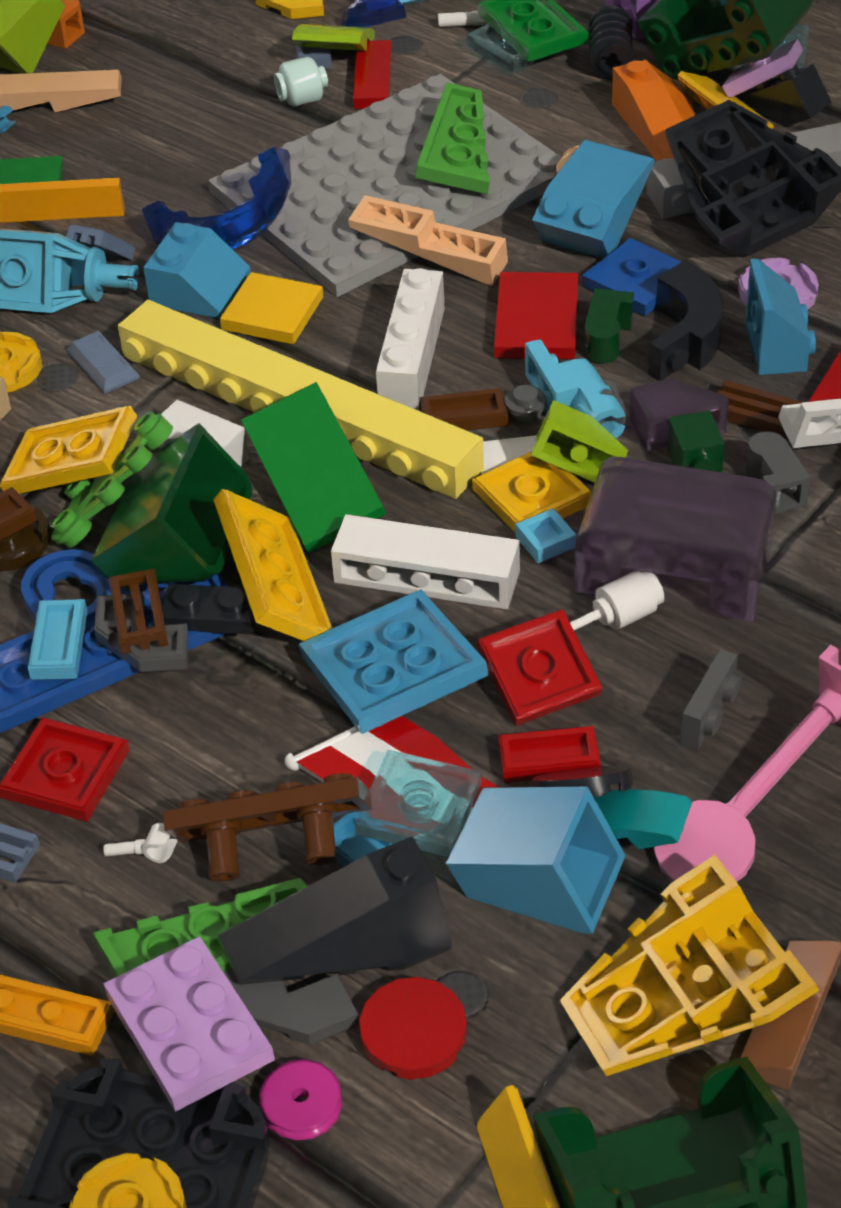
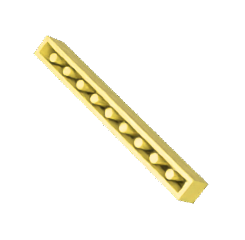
M146 300L118 324L123 357L254 413L317 382L358 458L422 484L431 490L457 499L472 483V479L477 477L484 469L483 437L151 300Z

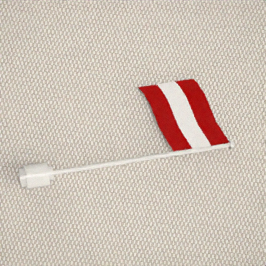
M637 570L598 588L595 593L596 600L593 601L594 611L570 622L573 630H577L598 619L603 625H609L612 629L619 630L655 612L657 605L664 602L663 588L658 578L651 571L646 570L642 573ZM403 716L364 734H361L355 726L295 756L289 753L285 757V765L289 770L297 771L300 768L324 783L323 779L326 776L332 774L346 773L358 777L370 789L372 809L360 811V813L398 841L413 836L417 845L467 820L483 788H501L474 771L438 737Z

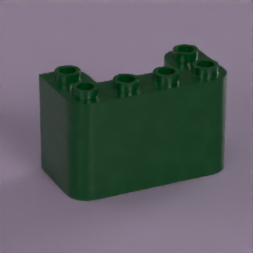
M657 0L637 23L662 71L669 77L678 79V74L681 71L699 75L768 58L810 10L813 0Z

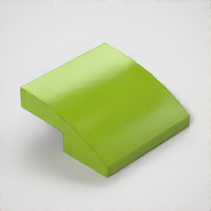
M300 24L293 31L292 40L299 47L366 51L367 41L374 40L375 31L372 28Z

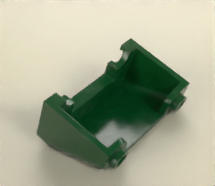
M747 1056L718 1064L710 1068L702 1076L697 1091L699 1109L595 1137L593 1125L588 1115L581 1109L571 1106L560 1107L533 1115L537 1140L562 1208H807L799 1128Z

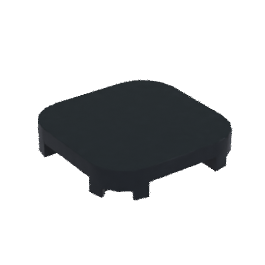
M100 1058V1067L81 1072L68 1083L61 1078L50 1095L54 1108L18 1197L9 1196L7 1208H69L71 1200L73 1203L74 1195L78 1191L77 1184L87 1171L104 1159L124 1153L139 1154L140 1158H148L154 1161V1158L159 1159L173 1170L179 1177L187 1208H253L268 1162L270 1141L266 1119H264L260 1107L246 1094V1088L234 1082L224 1086L223 1090L218 1089L175 1112L154 1076L124 1071L121 1059Z

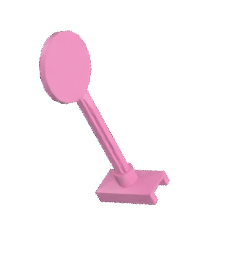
M830 644L818 657L819 697L812 705L813 710L728 803L709 800L693 801L678 843L654 847V854L659 868L671 882L713 855L718 857L736 882L746 876L755 859L756 845L755 835L746 816L829 724L837 722L841 725V665L838 664L839 649Z

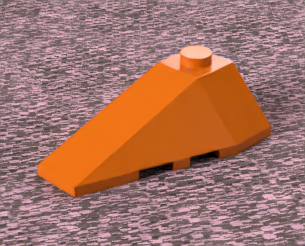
M647 60L631 61L626 65L613 68V107L656 161L673 158L666 137V129L695 116L692 100L677 82Z

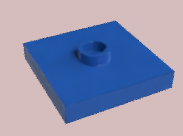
M629 238L583 274L582 286L592 291L595 288L634 292V311L646 316L656 308L657 278L681 263V261Z

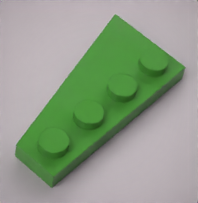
M301 878L236 894L234 902L219 906H210L209 902L188 907L189 914L159 921L157 915L138 920V927L114 934L112 929L108 928L93 932L96 946L115 977L199 936L224 972L231 969V966L217 939L218 935L307 886Z

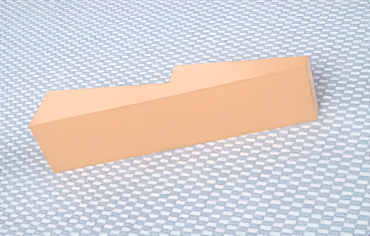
M119 70L0 75V108L3 105H7L12 110H17L50 101L54 113L119 97L121 96L122 76Z
M364 195L348 219L350 228L492 287L508 262L506 238L436 223L434 211Z

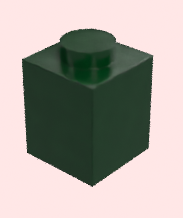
M711 411L669 417L667 450L680 482L722 476L725 443Z

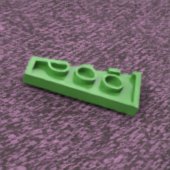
M446 83L416 165L415 178L427 180L434 184H445L488 194L490 179L489 174H487L488 156L485 152L486 134L483 129L482 90Z

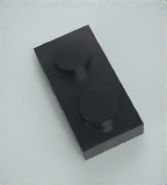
M168 584L162 607L165 625L187 624L188 631L253 634L256 621L243 587Z

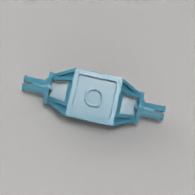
M0 229V309L53 313L87 299L98 302L102 298L105 287L126 288L130 290H136L138 287L139 278L124 277L140 275L138 265L108 264L105 253L100 247L89 248L59 233ZM83 285H84V287H85V288H81V289H71L72 286H83Z

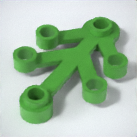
M149 411L137 421L134 426V430L138 433L137 437L120 456L112 474L95 477L93 484L87 479L68 484L64 493L71 499L69 508L62 511L51 525L54 529L51 539L56 544L63 543L67 548H72L78 544L92 527V522L89 518L106 506L113 504L124 492L125 487L121 482L132 474L139 472L148 464L152 458V453L149 451L159 447L173 431V425L161 414L155 415L152 411Z

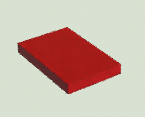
M500 272L494 358L525 359V343L541 339L550 354L554 353L557 359H575L578 273Z

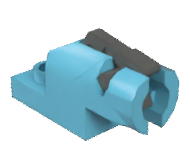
M541 339L525 343V375L533 387L539 388L544 392L546 396L545 409L547 412L552 401L555 400L592 416L615 438L622 435L625 428L624 424H626V409L615 381L602 379L597 370L586 359H574L559 363L556 355L548 352Z

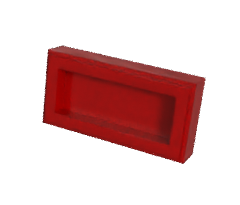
M594 726L498 735V748L504 783L530 781L539 775L565 770L601 767Z

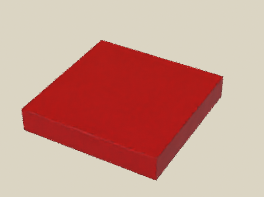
M563 609L478 639L477 648L482 658L486 661L487 669L515 726L594 698L602 692L603 687Z
M42 717L0 782V798L88 822L130 751L128 740Z

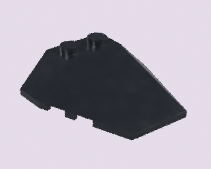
M727 100L667 128L666 137L697 221L718 245L750 256L813 225L841 192V167L826 152L817 147L811 151L796 142L797 136L786 132L784 135L767 126L768 121L731 100Z

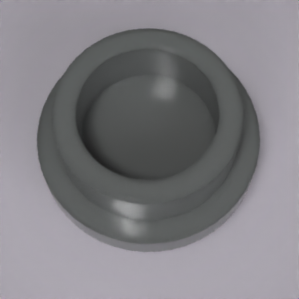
M520 385L511 389L505 395L506 409L510 417L515 421L522 423L533 422L541 416L545 409L546 396L539 388L531 385Z

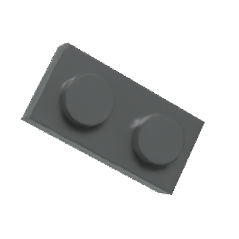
M721 648L682 713L680 745L699 751L706 736H714L717 733L723 717V706L726 701L734 702L741 686L742 677L736 674L738 654Z

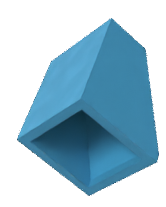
M588 786L483 788L454 848L450 852L446 865L467 898L576 932L593 934L626 855Z

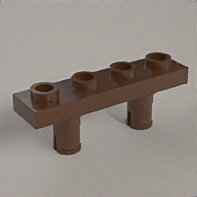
M339 773L326 776L323 779L324 783L305 786L304 783L300 782L282 783L275 787L274 792L257 794L254 791H237L230 793L227 796V800L212 803L204 799H192L180 803V808L163 811L164 830L181 843L206 838L209 879L216 882L231 881L240 877L236 835L245 831L303 822L306 862L310 865H325L337 861L333 818L337 815L371 810V792L358 777Z

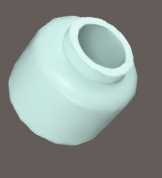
M302 57L283 62L279 67L278 73L274 74V84L280 101H286L291 107H298L318 102L322 98L323 88L328 87V78L323 66L318 67L314 59L310 57Z

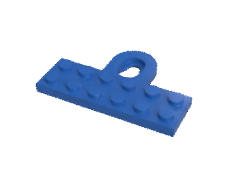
M73 549L57 551L38 559L27 569L21 581V592L25 607L35 624L39 601L54 600L56 595L54 583L59 580L77 578L82 584L89 585L96 596L112 595L109 579L104 577L98 567L91 561L93 553ZM219 573L205 582L157 583L162 607L168 584L229 587ZM148 583L139 585L140 593H143L145 601L144 616L146 626H155ZM121 587L122 594H131L130 590L125 591ZM97 597L87 607L77 679H30L28 665L34 630L0 644V733L140 672L97 641L94 630ZM188 631V651L227 633Z

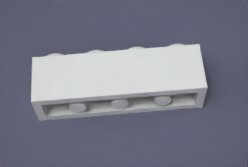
M422 268L403 270L376 369L377 393L420 411V397L424 395L445 309L443 271H431Z
M345 514L331 550L334 583L411 594L422 589L430 598L507 610L520 572L519 540Z

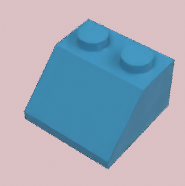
M175 222L143 267L149 300L170 309L218 319L221 318L251 273L250 266L212 229Z
M750 259L745 327L758 375L807 372L809 355L815 354L816 339L814 330H808L807 328L808 311L806 304H800L795 287L761 260Z

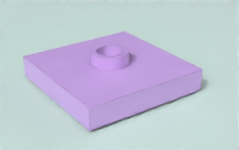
M795 39L775 49L766 59L746 63L734 69L723 84L727 97L731 98L793 68L803 51L799 40Z

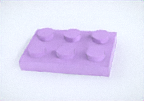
M200 936L103 983L109 1001L175 1112L275 1060L271 1044Z

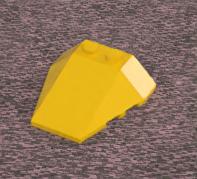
M713 855L673 881L660 894L664 900L645 921L638 917L627 929L631 936L611 957L604 953L560 999L561 1004L606 1077L772 1022L820 991L790 950L784 952L753 912L739 884L716 855Z

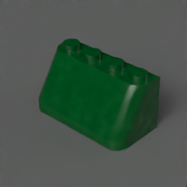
M200 423L196 424L153 453L148 464L142 470L132 475L91 561L107 579L113 576L155 569L157 583L205 582L222 571L230 551V546L213 499L224 489L250 500L252 485L247 474Z

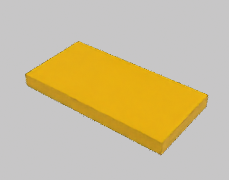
M222 489L213 500L256 623L302 641L333 629L291 518Z

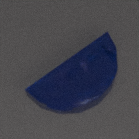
M356 0L347 12H343L341 26L365 28L406 18L407 15L400 0Z

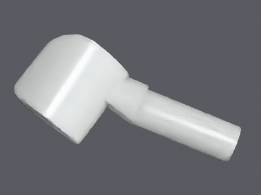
M156 823L151 827L146 839L104 844V855L144 854L145 857L153 862L164 863L170 858L177 839H169L170 834L164 830V823Z

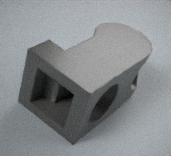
M760 432L753 435L748 444L746 470L752 479L760 482V506L766 516L807 506L810 476L787 441L781 435L774 432Z

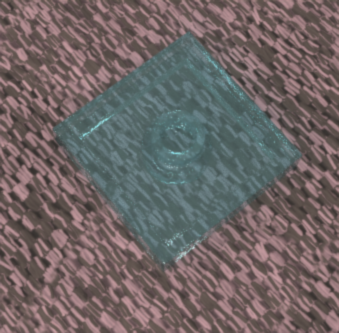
M387 750L370 788L372 809L359 812L355 821L356 835L393 844L413 836L421 851L449 857L463 830L481 786L482 773L481 771Z

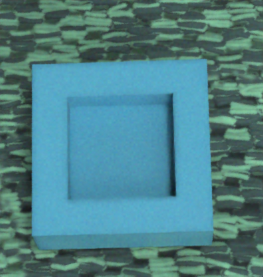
M554 508L515 524V537L537 563L576 548L575 532Z

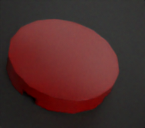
M421 977L396 979L378 988L365 1002L359 1019L362 1048L371 1063L382 1071L384 1067L388 1071L395 1072L396 1077L408 1080L432 1077L449 1068L457 1059V1053L462 1049L467 1038L465 1009L456 994L438 981Z

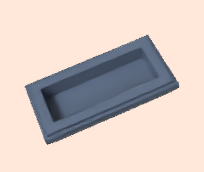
M99 331L73 341L67 348V352L104 394L140 379V375Z

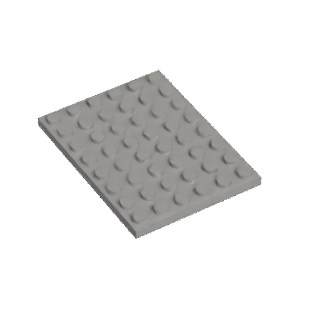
M442 74L431 76L415 86L403 89L382 101L375 102L356 113L346 115L332 124L318 128L297 140L287 142L283 146L264 155H259L238 167L226 170L222 174L209 179L208 187L209 193L328 291L339 297L419 257L349 227L348 219L364 195L434 211L436 223L473 230L544 195L547 186L557 175L556 165L561 156L483 103V129L486 134L485 152L488 156L487 174H489L490 179L488 194L445 184H434L427 180L415 178L416 165L447 82L455 84Z

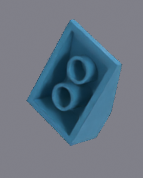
M584 140L547 186L532 219L541 241L604 259L617 248L655 163L654 158Z

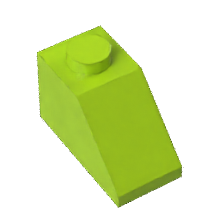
M553 400L537 433L531 455L610 489L624 462L628 449L592 416Z

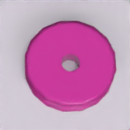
M308 1059L292 1060L276 1067L265 1078L259 1092L260 1107L268 1127L279 1136L296 1141L313 1139L327 1132L338 1120L343 1106L340 1082L334 1072L321 1062ZM301 1096L307 1098L303 1102L295 1101L296 1098Z

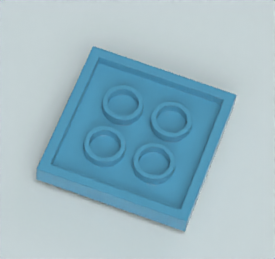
M422 589L299 643L303 660L361 734L380 727L389 721L488 676L486 661Z

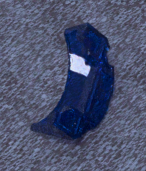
M272 147L259 153L260 170L257 175L252 176L248 180L254 197L219 215L188 217L186 211L174 212L163 201H156L141 208L155 244L160 245L175 222L190 223L194 226L210 228L233 250L250 244L268 229L287 199L292 183L290 154L288 150Z

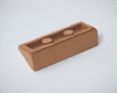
M789 942L786 951L790 950L820 991L772 1022L752 1029L740 1058L747 1056L766 1083L789 1091L839 967L841 942Z

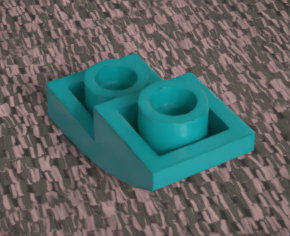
M628 789L623 792L611 790V792L605 793L604 796L594 797L616 839L627 837L638 849L678 843L692 805V801L687 796L654 790Z

